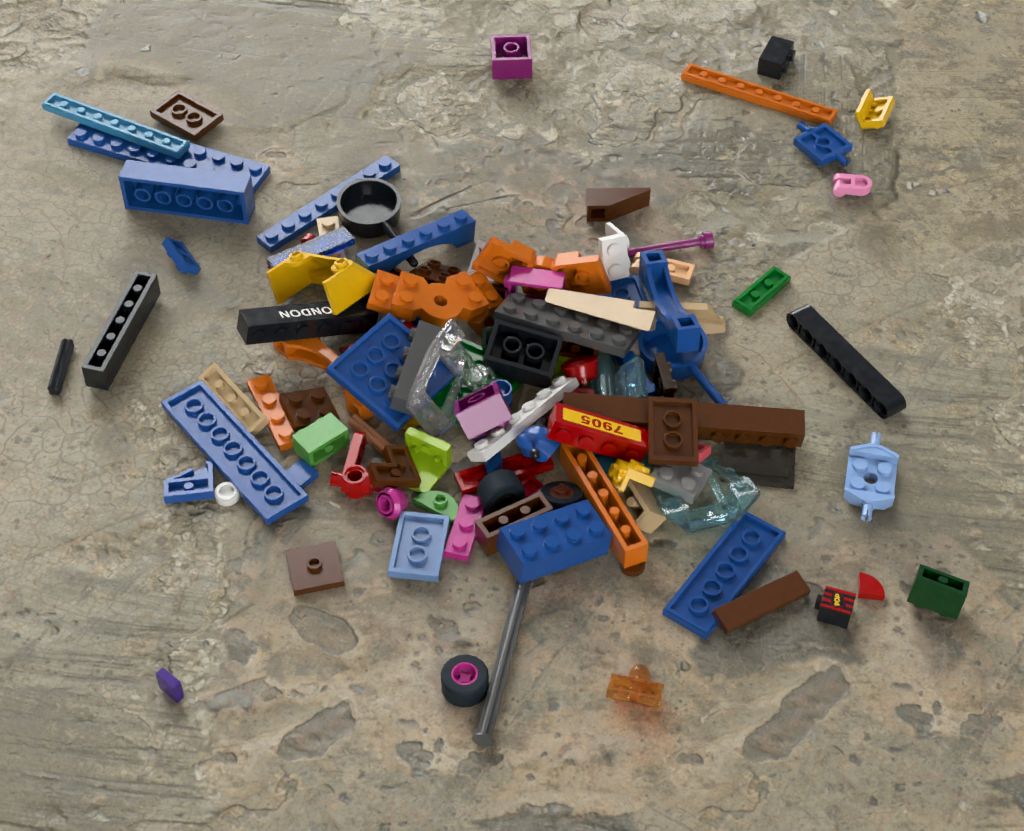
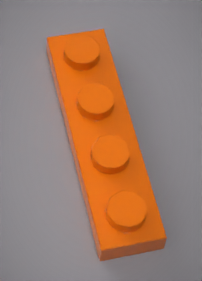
M269 374L247 380V387L258 409L270 421L267 427L279 451L282 452L293 448L292 435L296 433H294L279 402L280 395Z

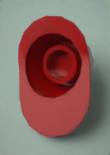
M584 355L570 359L561 365V370H563L566 378L576 377L578 383H582L585 388L587 387V382L598 377V357L596 355Z

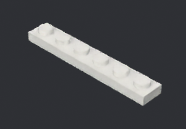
M560 376L554 379L550 387L539 391L535 399L524 403L519 412L512 414V419L509 420L506 426L502 428L495 427L490 431L488 437L477 441L474 444V448L467 453L470 461H488L554 407L556 402L559 403L563 399L564 392H572L579 386L577 378Z

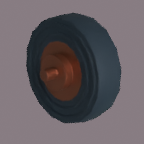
M567 481L550 482L541 487L540 490L553 507V510L584 500V493L579 486Z

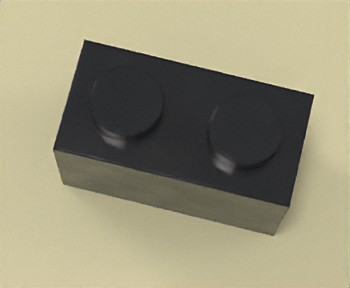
M771 36L759 57L757 74L780 80L783 73H787L790 62H793L796 50H793L794 41Z

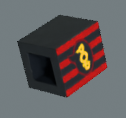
M826 586L824 594H818L814 609L819 610L817 621L847 629L856 594Z

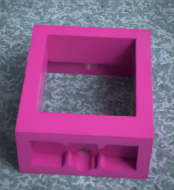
M512 266L510 274L505 276L504 288H508L505 292V298L510 293H517V285L565 290L566 272ZM524 295L525 297H529L532 299H542L545 301L544 297Z

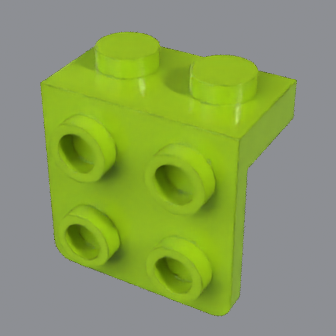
M409 427L405 432V444L408 446L422 481L419 488L409 489L418 493L432 491L452 464V446L446 441L430 436L422 430Z

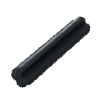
M64 338L60 343L47 387L50 395H59L61 393L74 349L72 339Z

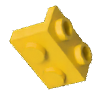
M867 89L855 111V119L859 122L861 129L885 127L895 104L894 97L874 98L871 89Z
M617 458L616 462L612 463L608 470L610 482L621 492H624L629 479L651 488L656 479L649 473V468L634 459L627 462Z

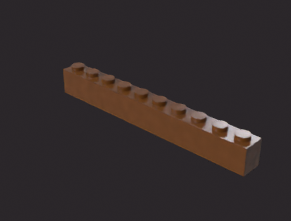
M564 392L562 404L648 429V398ZM697 402L698 440H711L717 443L761 444L762 446L777 445L787 448L802 446L805 437V410Z

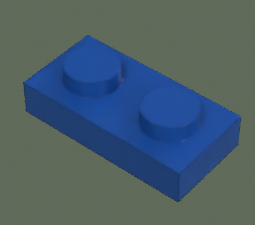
M166 237L162 245L166 249L167 255L175 262L176 268L184 274L197 275L201 268L184 243Z

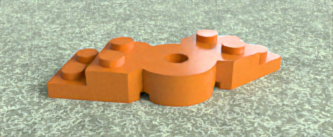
M491 236L474 260L471 268L504 284L506 274H510L512 266L566 272L565 290L593 295L611 294L612 285L600 255L581 257L580 252L575 251L558 253L552 259L546 256H536L534 249L516 240L508 244ZM522 286V291L528 296L545 298L548 289Z
M378 269L366 308L383 314L390 313L396 318L409 322L416 320V317L419 316L422 319L421 321L447 330L452 328L459 318L468 322L486 309L494 312L504 300L486 276L479 272L468 275L464 271L447 277L445 284H428L424 277L401 271L400 276Z

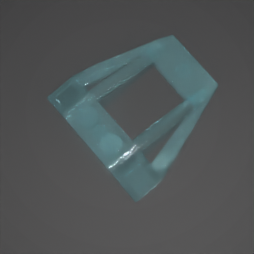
M711 455L699 464L713 470L708 482L719 503L690 510L681 496L675 497L656 488L657 506L664 516L689 533L702 532L707 529L723 527L738 522L760 496V490L750 478L745 475L739 477L735 474V469L730 466L724 468L719 465V460ZM715 473L730 483L727 484V496Z

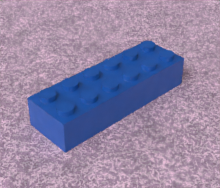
M126 160L118 176L125 209L249 224L255 210L251 175Z

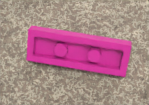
M463 494L444 549V557L469 562L476 541L475 521L483 518L486 511L478 496Z

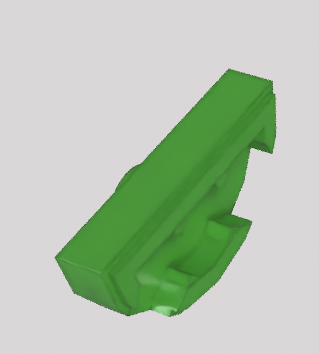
M426 491L413 499L414 505L431 514L450 516V524L453 525L458 512V505L455 499L448 493Z

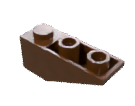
M586 188L587 222L610 221L649 206L651 189Z

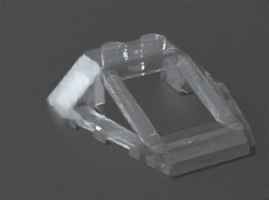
M454 319L448 320L427 349L408 394L406 408L428 435L435 438L456 424L455 421L458 419L455 415V410L452 413L450 411L462 385L476 392L498 379L490 367L477 365L460 342L465 337V334ZM439 358L455 377V381L441 410L425 391V387Z

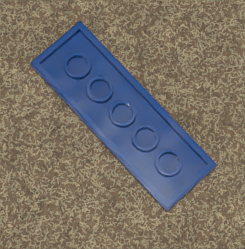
M742 510L664 607L662 615L707 640L718 625V622L712 615L713 610L741 596L785 539L786 532Z

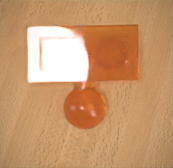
M636 664L630 669L629 677L611 674L606 698L659 709L664 684L648 681L650 678L649 669L645 665Z

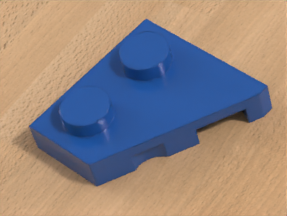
M206 461V466L194 471L190 468L179 475L165 479L163 495L165 504L215 498L213 461Z

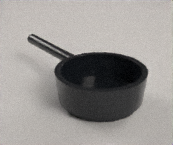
M362 178L348 183L340 190L336 199V205L341 223L348 232L362 238H376L385 234L390 239L399 236L393 228L399 221L401 195L394 185L378 178ZM414 255L406 259L411 267L418 266V260Z

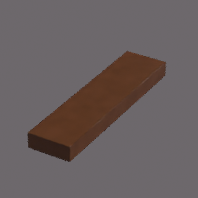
M796 570L715 608L712 615L724 633L728 634L809 595L811 590Z

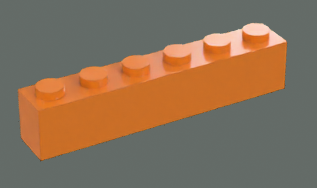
M561 443L560 464L571 482L577 484L583 491L584 500L588 499L612 533L610 547L623 568L625 569L644 561L647 562L649 543L593 452Z

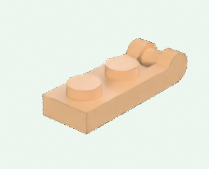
M640 252L636 253L634 263L631 264L629 269L632 275L637 274L639 276ZM666 258L671 281L689 286L695 271V265Z

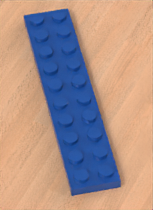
M81 123L67 138L68 144L123 161L134 160L251 175L254 194L271 172L269 165L190 143V148L180 159H176Z

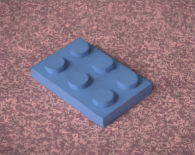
M402 511L398 520L388 568V577L439 582L450 516Z

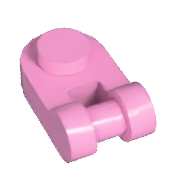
M838 173L833 177V194L836 197H842L845 194L864 196L871 192L872 180L867 176Z

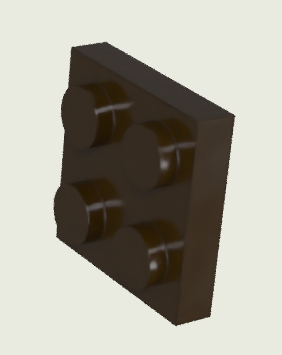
M656 353L652 379L657 389V396L655 397L675 398L674 393H677V382L671 377V362H667L664 353Z

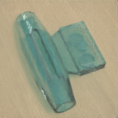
M598 356V377L591 382L594 394L648 398L644 360L638 356L620 366V370L616 372L613 359L610 356Z

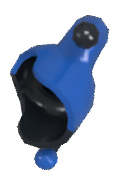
M541 416L532 426L526 428L516 441L523 456L531 457L538 462H546L561 444L560 442L547 439L548 419Z

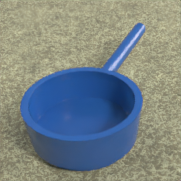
M656 318L655 330L640 331L638 336L641 364L646 371L653 375L655 354L664 353L667 362H671L672 379L678 381L693 376L715 403L728 404L700 371L708 346V339L702 328L699 350L687 353H676L660 318Z

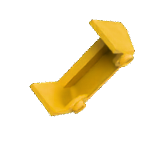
M302 251L292 252L287 259L266 272L277 304L283 303L311 283L324 286L333 315H338L371 292L376 276L375 273L347 258L329 257Z

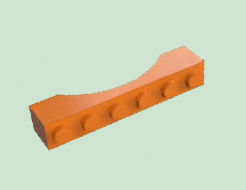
M319 337L273 342L274 348L288 360L310 363L325 371L339 357L332 348L329 349L323 344ZM341 386L345 395L346 409L351 415L358 414L365 421L375 415Z

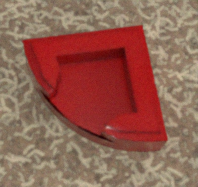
M859 572L858 598L884 601L885 592L881 583L873 576Z

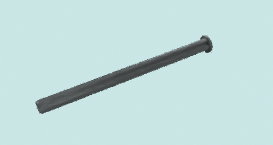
M532 580L522 584L516 581L477 732L472 736V741L480 746L489 747L494 742L492 735Z

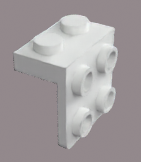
M611 222L605 223L606 237L598 238L599 255L610 281L629 277V268L631 267L627 251L629 239L627 235Z

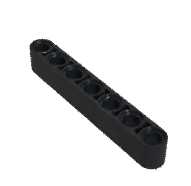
M806 304L787 314L786 320L789 327L880 418L887 419L906 408L904 396L812 306Z

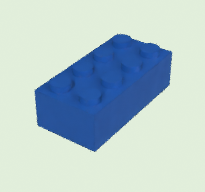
M588 499L501 527L496 548L519 584L608 554L612 533Z

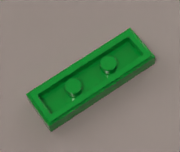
M773 266L732 301V307L751 317L790 283L791 276Z

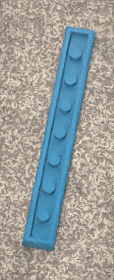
M55 92L42 103L43 110L176 159H180L190 148V141Z

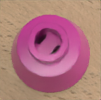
M384 487L379 490L376 497V507L384 518L394 520L407 508L408 499L401 489Z

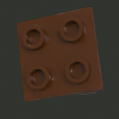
M433 259L409 271L411 274L424 277L428 284H445L447 277L462 272L458 267H448L442 265L440 261Z

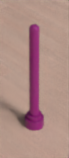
M705 231L696 238L627 249L628 257H635L638 252L661 249L665 252L695 246L704 247V249L714 248V237L712 231Z

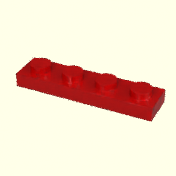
M520 453L502 459L503 469L514 471L519 480L527 478L529 475L534 476L554 470V463L551 457L546 462H538ZM482 464L454 473V480L462 497L464 493H477L479 482L486 476L485 466Z

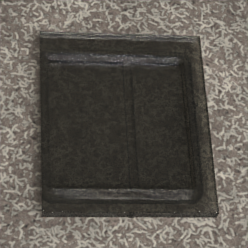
M723 442L720 482L794 489L796 447L787 448L777 445L762 446L761 444Z

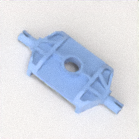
M876 432L871 433L870 443L851 446L848 456L843 498L849 504L861 507V519L865 521L867 515L866 522L872 520L873 509L885 510L893 506L895 499L894 491L899 454L880 445L881 433L879 432L877 437ZM864 479H873L876 483L869 484Z

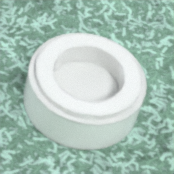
M223 482L214 490L216 502L221 506L234 505L240 498L239 491L231 482Z

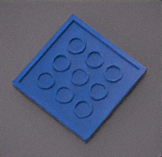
M388 313L326 368V373L397 433L414 416L389 408L392 399L388 398L392 384L397 385L398 379H395L398 366H404L405 361L401 360L405 346L410 347L412 342L408 341L411 330L392 314ZM440 354L437 356L419 411L459 374V370Z

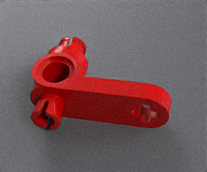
M360 431L354 432L343 473L332 471L330 475V486L341 487V492L352 499H359L365 495L371 496L373 492H379L381 489L373 487L368 471L361 466L366 446V432Z

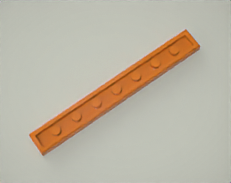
M689 63L681 74V80L820 125L826 123L831 127L838 115V110L692 63Z

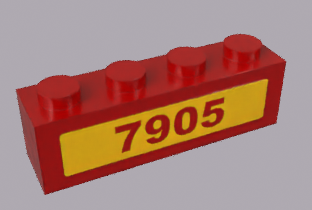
M558 402L555 403L548 418L547 439L615 459L619 458L630 462L631 459L641 462L648 450V429Z

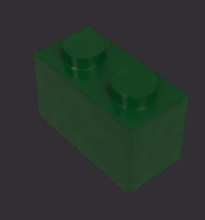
M920 564L910 587L907 602L914 604L916 607L934 611L943 617L957 620L967 597L970 582Z

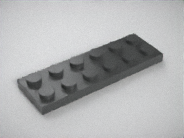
M510 293L494 311L493 318L494 320L499 319L563 337L565 341L622 358L632 348L638 339L640 331L627 325L617 324L603 318H597L589 314L549 304L542 299L525 297L521 293Z

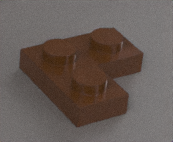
M385 445L382 453L386 463H369L367 471L374 488H419L422 482L407 445Z

